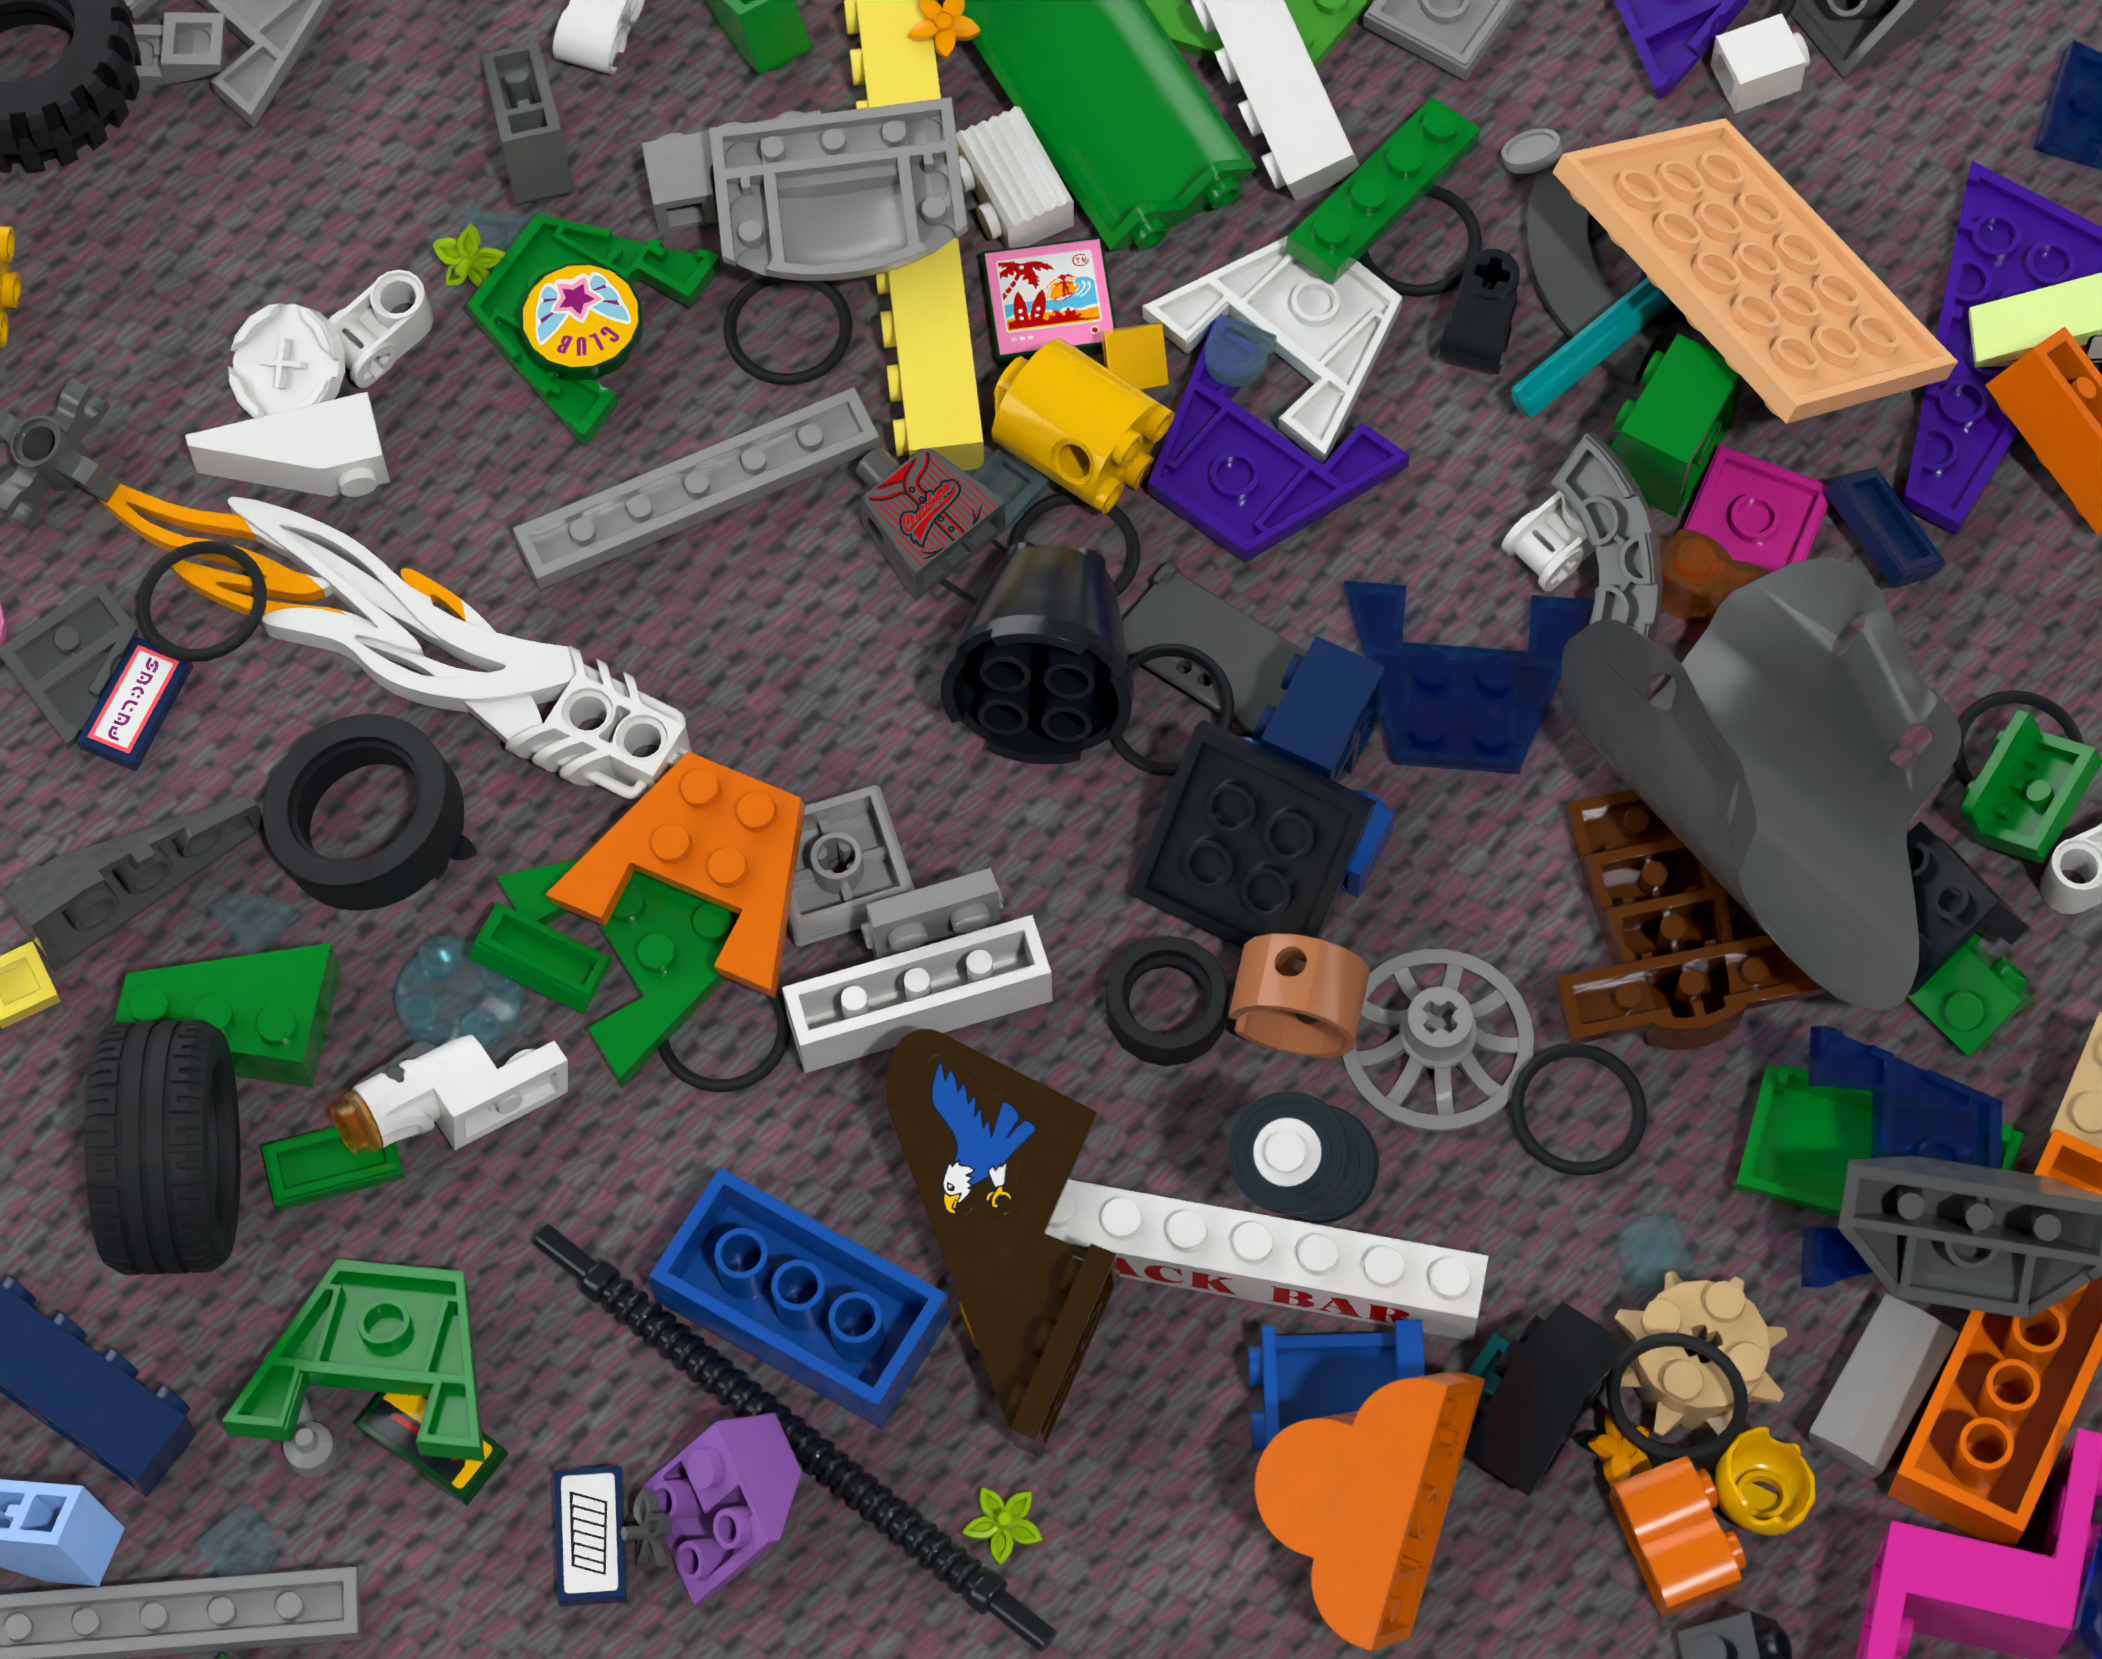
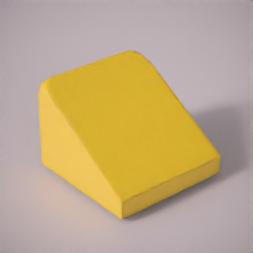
M1162 323L1101 330L1106 368L1140 390L1169 385Z

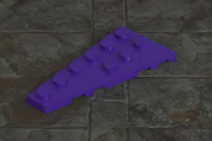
M1974 161L1971 162L1935 337L1958 363L1947 380L1932 383L1925 387L1902 502L1908 510L1955 535L1962 528L2020 434V431L2011 419L2001 411L1998 402L1985 386L2009 366L1975 368L1968 316L1970 307L2102 273V227Z

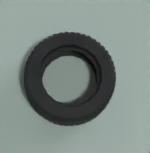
M172 1020L162 1021L161 1023L159 1021H143L137 1024L135 1022L116 1023L97 1037L92 1049L88 1068L84 1117V1154L88 1207L98 1254L104 1264L122 1275H140L142 1273L146 1275L184 1274L190 1271L193 1273L212 1272L230 1258L234 1247L238 1225L241 1177L237 1087L231 1052L225 1034L205 1020H187L185 1022Z

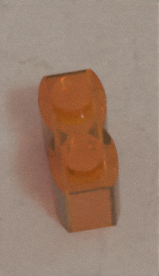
M1679 529L1661 554L1663 574L1661 608L1681 620L1704 624L1707 629L1719 605L1733 591L1771 572L1750 562L1733 560L1721 544L1705 534L1693 530Z

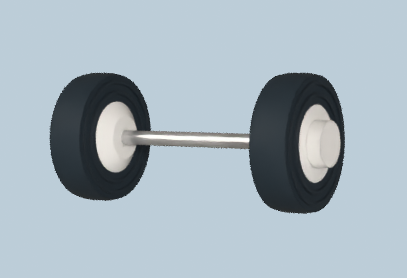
M1283 1091L1258 1099L1240 1115L1229 1139L1228 1162L1236 1185L1251 1202L1274 1213L1291 1215L1297 1219L1312 1223L1338 1221L1356 1212L1368 1200L1377 1182L1379 1155L1376 1143L1367 1127L1351 1113L1328 1105L1322 1100L1306 1093Z

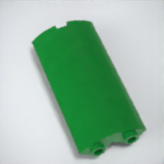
M965 0L962 16L972 19L981 30L980 35L971 39L1013 104L1016 107H1020L1046 154L1110 251L1135 245L1140 251L1148 250L1164 240L1170 228L1210 207L1212 209L1223 208L1232 203L1241 194L1242 187L1240 184L1257 167L1145 0Z

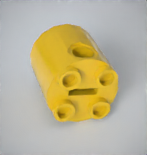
M1057 337L1041 347L1029 361L1019 356L1004 370L994 391L995 419L991 431L994 442L1101 513L1106 514L1116 504L1126 484L1137 490L1152 472L1156 459L1150 456L1149 453L1154 443L1158 442L1168 431L1175 415L1172 410L1073 345Z

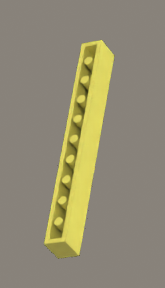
M844 0L847 33H859L861 43L860 49H850L853 85H865L867 100L856 101V109L941 99L934 39L916 41L908 38V34L913 26L922 20H926L919 11L918 0ZM955 236L942 248L925 258L895 270L876 274L878 295L890 294L892 310L882 311L880 315L884 348L896 347L898 364L887 365L890 402L903 401L905 418L893 420L897 457L909 456L910 459L921 449L932 448L964 471L985 468L959 241Z

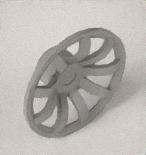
M1422 949L1403 953L1387 960L1369 973L1361 1017L1386 1028L1399 1030V1034L1390 1041L1365 1051H1357L1355 1042L1354 1049L1342 1056L1348 1077L1357 1092L1373 1109L1390 1120L1413 1129L1433 1132L1454 1131L1482 1123L1499 1113L1511 1101L1512 1089L1519 1073L1533 1059L1534 1032L1530 1013L1521 994L1509 979L1491 964L1470 954L1454 950ZM1426 964L1447 965L1442 987H1431L1423 991L1415 983L1409 968ZM1463 969L1482 977L1496 990L1483 1000L1469 1004L1467 999L1458 992ZM1393 975L1410 1006L1407 1010L1393 1011L1380 1008L1366 1000L1380 984ZM1508 1003L1515 1018L1518 1037L1508 1038L1488 1034L1478 1028L1476 1022L1484 1019ZM1474 1048L1485 1052L1517 1054L1513 1070L1503 1086H1500L1490 1078L1479 1065L1472 1053ZM1406 1053L1410 1058L1396 1084L1385 1097L1371 1083L1363 1068L1391 1061ZM1458 1065L1467 1079L1489 1099L1475 1108L1455 1114L1452 1099L1451 1067ZM1425 1067L1433 1069L1438 1115L1417 1113L1400 1106L1417 1083Z

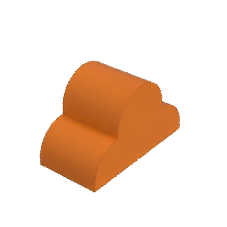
M1444 1372L1394 1381L1374 1392L1364 1402L1359 1411L1297 1422L1277 1434L1265 1448L1255 1475V1497L1260 1515L1267 1528L1281 1543L1293 1551L1314 1558L1311 1585L1317 1608L1328 1626L1349 1643L1373 1651L1410 1639L1485 1379L1461 1372Z

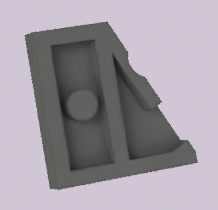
M100 579L0 646V659L51 728L69 749L77 743V739L134 636L138 637L139 634L136 625Z

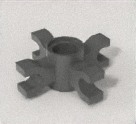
M71 377L60 395L58 407L51 418L37 415L21 421L0 408V441L10 446L11 454L19 464L13 475L0 484V509L5 511L7 516L29 529L40 511L43 497L49 488L63 491L79 485L107 503L121 482L104 472L102 466L89 458L88 450L81 443V440L90 428L103 419L111 406L106 401L95 396L94 391L88 386Z

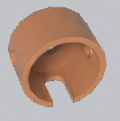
M1267 934L1253 937L1244 944L1229 1018L1237 1019L1235 1032L1255 1045L1314 1058L1343 1056L1355 1047L1370 968L1358 955L1344 947L1322 939L1297 934ZM1295 1013L1307 1015L1318 1019V1021L1306 1024L1301 1022Z

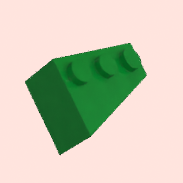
M326 943L126 973L114 1024L135 1022L137 1024L143 1021H159L161 1023L162 1021L181 1020L183 1022L187 1020H205L225 1034L231 1052L235 1076L313 1088L341 968L332 944Z

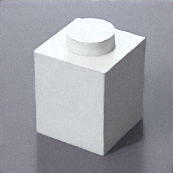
M1781 13L1716 36L1710 66L1734 113L1800 91L1805 68L1810 64V57L1803 37L1798 32L1792 34Z

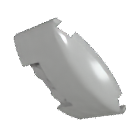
M952 97L709 128L723 262L735 267L738 264L761 275L789 280L835 281L880 274L914 263L935 253L955 236L959 238L968 231Z

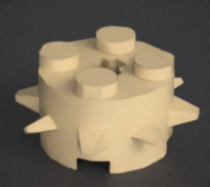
M1670 1271L1665 1274V1291L1659 1293L1653 1301L1649 1302L1645 1311L1619 1309L1614 1318L1633 1342L1645 1336L1659 1333H1684L1699 1337L1717 1346L1733 1361L1740 1371L1747 1388L1748 1405L1750 1402L1780 1404L1784 1396V1392L1765 1372L1770 1349L1788 1337L1785 1327L1766 1325L1754 1303L1745 1297L1743 1292L1744 1281L1736 1276L1729 1282H1712L1709 1280L1683 1282L1674 1271ZM1665 1346L1651 1349L1639 1355L1627 1367L1622 1376L1621 1386L1635 1387L1645 1406L1652 1412L1656 1411L1653 1433L1660 1437L1665 1436L1678 1424L1690 1430L1713 1428L1717 1435H1720L1732 1418L1734 1397L1728 1378L1712 1360L1707 1363H1700L1698 1354L1689 1357L1687 1355L1689 1349L1683 1347Z

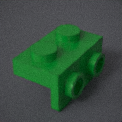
M2018 709L2008 727L2002 729L1996 736L1992 747V754L1980 775L1968 784L1963 794L1961 812L1976 843L2043 864L2102 764L2097 748L2041 732L2032 712Z
M1978 933L1914 995H1907L1968 1057H1973L2019 1010H2027L2035 1002V998L2024 988L2030 982L2028 977L2005 956L2001 955L1995 960L1978 943L1983 938Z

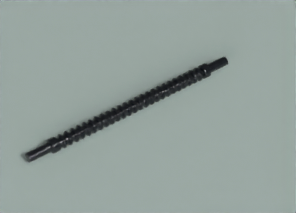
M547 1224L539 1231L533 1241V1245L581 1283L580 1291L593 1303L604 1301V1310L607 1314L619 1312L618 1321L621 1325L634 1324L633 1334L636 1337L646 1334L648 1336L647 1345L649 1348L661 1346L663 1348L661 1356L664 1360L676 1358L675 1367L678 1371L690 1369V1380L693 1383L700 1382L701 1380L705 1381L704 1391L706 1394L718 1392L720 1394L718 1401L721 1406H726L730 1403L734 1405L733 1414L735 1417L775 1413L798 1464L802 1461L807 1464L805 1472L808 1476L815 1475L816 1473L820 1474V1485L824 1488L834 1485L836 1487L834 1495L837 1499L849 1497L851 1499L849 1508L852 1511L859 1510L860 1508L864 1509V1520L867 1523L874 1520L879 1521L878 1530L880 1534L885 1535L892 1532L895 1535L893 1539L895 1546L899 1547L907 1544L909 1546L908 1555L910 1558L922 1556L924 1558L923 1568L925 1570L935 1567L939 1570L937 1578L940 1582H945L948 1579L954 1582L953 1592L955 1594L962 1593L963 1591L968 1594L966 1597L967 1604L979 1614L992 1613L1040 1653L1051 1644L1057 1635V1631L1007 1592L1008 1584L1005 1579L993 1570L986 1571L985 1573L981 1571L982 1562L980 1559L969 1562L966 1559L967 1550L965 1547L954 1550L951 1547L953 1540L950 1535L939 1538L936 1535L938 1527L935 1523L924 1526L921 1523L923 1519L921 1512L917 1511L909 1514L907 1512L908 1502L906 1500L894 1502L892 1500L894 1492L891 1488L879 1490L877 1488L879 1479L876 1476L869 1477L868 1479L864 1478V1467L861 1464L854 1467L849 1466L850 1456L848 1453L836 1455L834 1453L835 1444L833 1441L822 1444L819 1441L821 1436L819 1430L814 1429L807 1432L805 1430L806 1421L804 1418L792 1420L790 1418L792 1410L789 1406H784L780 1409L776 1407L777 1397L774 1394L766 1397L762 1396V1385L760 1383L748 1385L749 1376L745 1371L737 1374L733 1373L734 1363L732 1360L720 1362L718 1360L720 1355L718 1349L713 1348L706 1351L704 1349V1338L697 1337L691 1339V1329L688 1325L678 1328L675 1326L677 1317L674 1314L662 1316V1305L659 1302L649 1305L647 1303L648 1294L646 1291L634 1293L633 1281L625 1280L621 1282L620 1271L607 1260L596 1262L550 1224Z

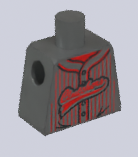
M879 446L867 453L856 468V473L871 488L861 499L864 528L909 594L916 601L1005 531V502L993 491L932 448L921 449L900 465L883 447Z

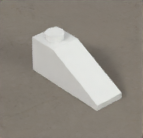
M368 392L185 435L197 473L324 496L343 494L348 497H359L371 493L376 489L377 485L390 482Z

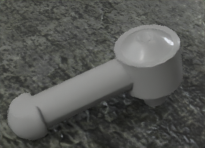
M270 1350L269 1352H267L266 1356H265L264 1359H263V1362L265 1361V1359L267 1358V1356L270 1354V1352H271L272 1350ZM305 1396L292 1441H284L283 1448L284 1454L294 1472L302 1477L315 1478L326 1474L333 1467L337 1458V1448L329 1430L322 1424L314 1421Z

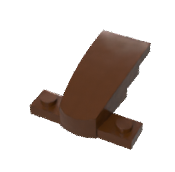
M1634 790L1567 802L1565 813L1576 853L1604 940L1614 966L1557 977L1555 987L1570 1045L1642 1031L1649 1045L1670 1050L1699 1049L1721 1041L1735 1030L1747 1009L1824 994L1826 989L1800 969L1768 935L1734 941L1726 889L1722 885L1720 886V883Z

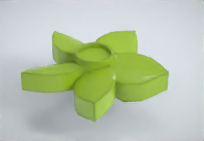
M472 223L464 229L457 240L450 237L436 240L433 244L439 259L445 264L450 265L446 272V285L458 286L469 276L470 280L479 288L490 275L486 268L496 266L506 252L494 248H480L481 236Z
M981 1487L979 1504L986 1517H980L971 1521L963 1530L962 1535L976 1541L991 1538V1555L1000 1567L1011 1555L1014 1542L1022 1545H1032L1042 1542L1043 1539L1037 1527L1032 1522L1024 1519L1031 1507V1492L1015 1494L1008 1499L1005 1506L1002 1499L995 1492Z

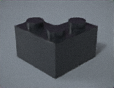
M1563 1301L1546 1320L1536 1314L1525 1328L1519 1340L1514 1338L1498 1360L1493 1373L1502 1378L1494 1394L1487 1390L1481 1394L1471 1426L1473 1432L1467 1441L1464 1455L1527 1496H1530L1554 1467L1581 1418L1605 1390L1612 1365L1616 1358L1630 1344Z

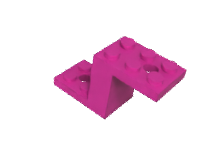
M2078 1428L2057 1466L2042 1555L1891 1521L1874 1557L1855 1659L1906 1658L1912 1632L2030 1659H2054L2062 1645L2071 1647L2076 1628L2082 1630L2090 1601V1589L2080 1587V1582L2084 1579L2087 1564H2093L2096 1559L2101 1537L2102 1525L2091 1522V1518L2095 1515L2099 1498L2102 1499V1433Z

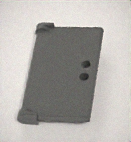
M1167 562L1153 578L1152 588L1122 623L1128 656L1131 657L1147 647L1164 643L1184 644L1201 650L1215 660L1228 678L1235 703L1233 722L1254 735L1257 723L1266 706L1270 704L1278 707L1286 690L1281 689V682L1291 659L1296 653L1305 657L1307 652L1179 573L1180 569ZM1165 656L1142 664L1221 714L1220 693L1214 679L1203 667L1194 661L1182 657ZM1179 667H1186L1187 672L1178 671L1177 669Z

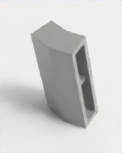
M1886 1293L1810 1428V1445L1872 1479L1881 1474L1959 1332L1925 1311Z

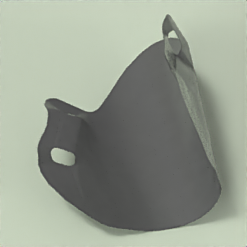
M1831 557L1805 560L1786 565L1733 591L1719 605L1708 628L1682 663L1635 628L1620 620H1597L1570 638L1563 650L1561 667L1562 706L1568 721L1780 949L1812 980L1835 997L1859 1008L1882 1012L1892 1010L1902 1004L1912 988L1919 967L1917 911L1907 849L1908 824L1914 812L1957 760L1961 745V728L1950 705L1927 687L1910 662L1882 591L1862 570L1851 563ZM1857 612H1865V623L1862 631L1842 656H1837L1834 651L1836 640ZM1654 674L1670 675L1672 677L1670 681L1648 701L1647 692L1651 677ZM1917 723L1927 725L1933 738L1915 764L1911 767H1900L1890 760V750L1909 726Z

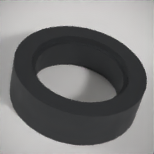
M361 714L341 718L318 728L302 739L290 750L276 769L269 783L263 808V825L269 846L298 885L308 895L325 905L353 911L373 910L395 904L427 885L441 871L451 857L460 838L464 822V799L458 779L431 740L411 723L381 714ZM376 764L398 766L415 775L418 786L416 809L407 828L392 844L372 856L349 861L327 858L314 851L310 836L312 816L323 794L337 780L358 768Z

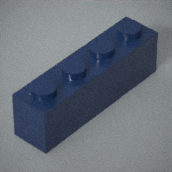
M5 1276L0 1281V1393L142 1495L148 1497L197 1435L186 1416L191 1408L175 1393L162 1385H159L154 1392L150 1391L134 1379L139 1371L128 1360L110 1348H107L102 1356L83 1343L88 1336L77 1324L59 1312H56L49 1319L32 1307L37 1299L25 1287L11 1277Z

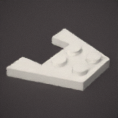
M1286 236L1143 305L1142 318L1150 324L1162 323L1164 336L1186 354L1193 350L1209 334L1214 319L1221 323L1230 315L1314 383L1279 418L1278 429L1324 465L1402 307V296L1358 261L1334 284H1331L1285 252L1288 238Z

